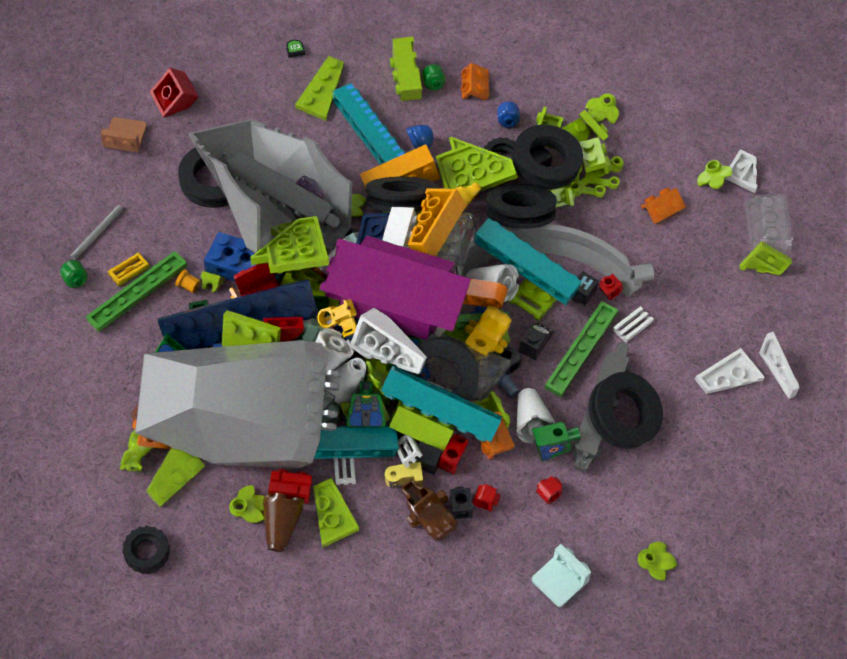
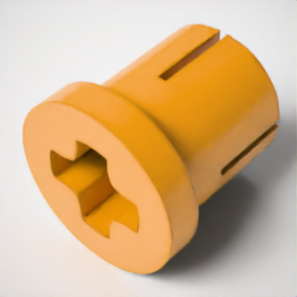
M184 269L178 276L175 286L194 293L199 287L201 280L190 275L189 271Z

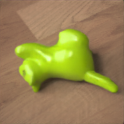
M135 430L130 435L129 449L124 452L120 463V470L126 468L127 471L142 472L141 458L153 448L139 446L137 444L139 435L135 434Z

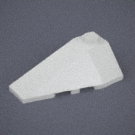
M372 308L360 316L349 347L366 358H376L381 360L382 363H392L397 365L398 368L417 374L421 373L427 357L388 316L376 308Z

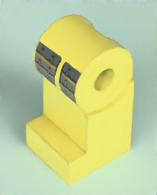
M409 463L410 466L408 468L403 464L388 467L385 471L386 485L390 488H398L408 481L414 480L419 486L423 487L421 463Z

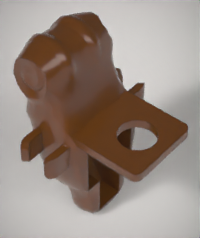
M410 480L402 486L401 492L407 498V507L411 512L407 517V521L412 528L421 524L435 541L444 539L446 535L455 530L458 522L453 517V514L448 511L447 507L444 506L449 500L444 490H439L435 493L427 487L419 486L414 480Z

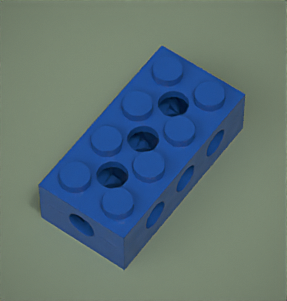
M218 231L204 259L205 271L235 282L234 275L255 266L251 265L250 258L254 253L246 247L243 239ZM286 271L274 273L279 285Z

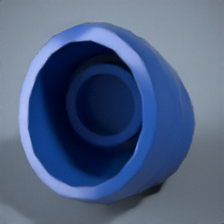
M415 125L406 128L415 149L423 145H427L428 149L431 147L434 139L431 127L428 125Z

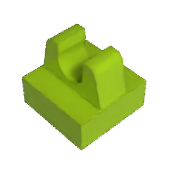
M202 271V288L207 289L208 284L211 283L213 286L212 292H217L220 285H223L225 277Z

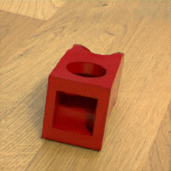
M455 433L440 457L438 468L454 475L470 440Z

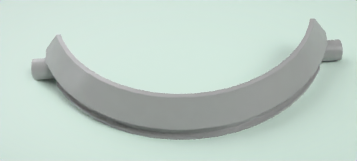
M554 224L527 229L503 227L507 231L513 232L523 242L529 243L538 252L556 254L580 261L604 276L614 274L623 285L622 293L625 297L632 295L641 288L643 281L654 279V270L651 263L630 266L625 255L610 244L589 233ZM474 239L457 249L447 260L455 262L454 270L457 275L466 277L470 269L478 268L497 258L473 242Z

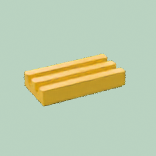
M138 252L107 272L119 287L149 269L150 265ZM140 260L139 262L135 263L134 265H132V266L130 265V264L134 263L135 261ZM125 268L124 271H122L121 273L115 275L117 272H119V271H121L122 269Z

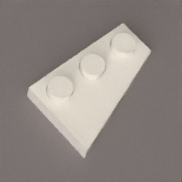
M774 332L768 333L759 353L788 399L793 398L799 390L798 381L793 375Z
M740 348L697 375L695 381L706 394L763 381L765 377Z

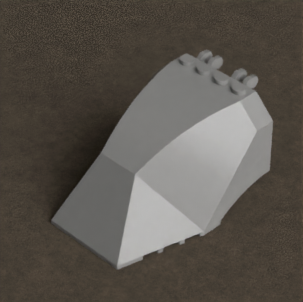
M252 119L189 133L190 140L226 196L246 247L254 254L275 238L271 234V227L277 226L280 223L293 222L301 217L293 213L295 209L289 206L286 209L277 204L279 200L272 197V199L263 196L262 190L249 188L246 186L247 182L241 179L238 181L231 176V172L228 171L227 165L218 160L222 151L233 155L242 152L333 204L335 208L333 214L342 219L343 226L334 228L328 224L326 227L320 225L328 255L335 249L338 238H344L351 228L352 182L341 175L330 164L319 148V143L308 137H303V139L297 138L295 133L292 132L289 135L282 133L280 128H275V130L269 129L267 124Z
M304 340L144 354L135 434L171 446L173 449L189 453L191 456L199 457L209 461L211 464L298 470L312 463L320 441L321 429L336 430L335 424L322 423V417L337 418L338 414L336 411L323 410L324 389H340V384L325 383V377L340 378L341 373L339 371L326 370L327 358L322 343Z

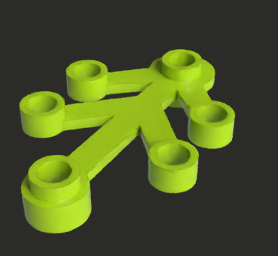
M615 156L610 159L611 166L607 167L608 172H620L623 169L624 162L621 157ZM582 163L575 180L567 185L574 190L575 197L581 194H589L601 198L605 195L606 189L604 186L617 189L620 180L617 177H611L610 179L600 178L605 175L604 168L594 173L593 171L586 173L585 178L579 181V174L583 169ZM589 184L597 185L595 188L585 187Z

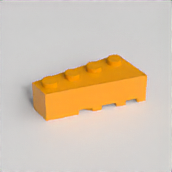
M423 145L360 174L365 188L368 182L385 177H417L430 181L441 179L427 145Z
M426 189V199L421 204L422 211L416 218L418 223L413 227L408 242L410 249L437 256L466 207V203L457 189Z

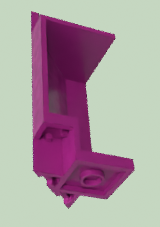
M366 236L360 245L338 238L335 257L331 256L326 270L328 272L327 279L322 282L319 290L325 291V296L341 301L340 305L344 304L343 300L351 299L356 311V316H353L360 319L362 314L372 308H376L388 316L405 334L426 340L431 334H435L437 327L449 331L454 330L471 279L457 275L454 270L455 262L370 236Z

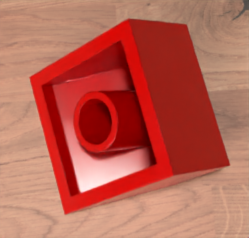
M169 68L150 91L163 117L190 108L199 97L187 74L174 68Z

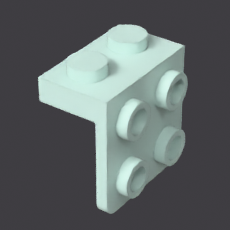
M560 544L555 549L553 558L533 575L532 583L556 606L562 607L589 582L591 572L587 564L580 562L575 557L572 550Z

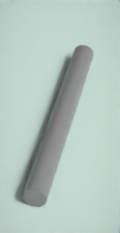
M117 205L70 255L73 260H77L123 211L122 206Z

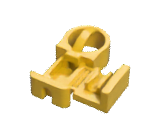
M351 299L343 300L344 304L338 307L331 306L319 311L317 320L323 328L334 327L339 323V326H342L344 331L342 332L343 337H349L355 333L357 325L353 316H356V311ZM326 311H328L331 316L324 318ZM332 320L330 325L326 321Z

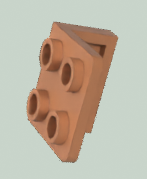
M117 117L112 118L109 129L102 128L101 131L103 147L139 153L147 127L146 122Z

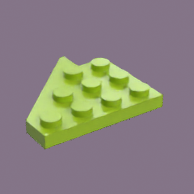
M449 137L452 150L436 156L445 189H455L458 186L467 187L473 183H478L481 186V191L518 178L512 159L453 137Z
M317 216L297 219L250 257L251 265L268 263L270 273H282L329 265V258Z

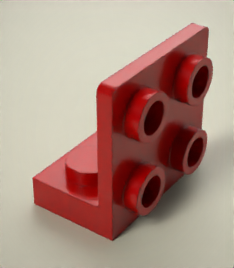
M268 263L256 264L234 275L241 296L280 286L274 273H270Z

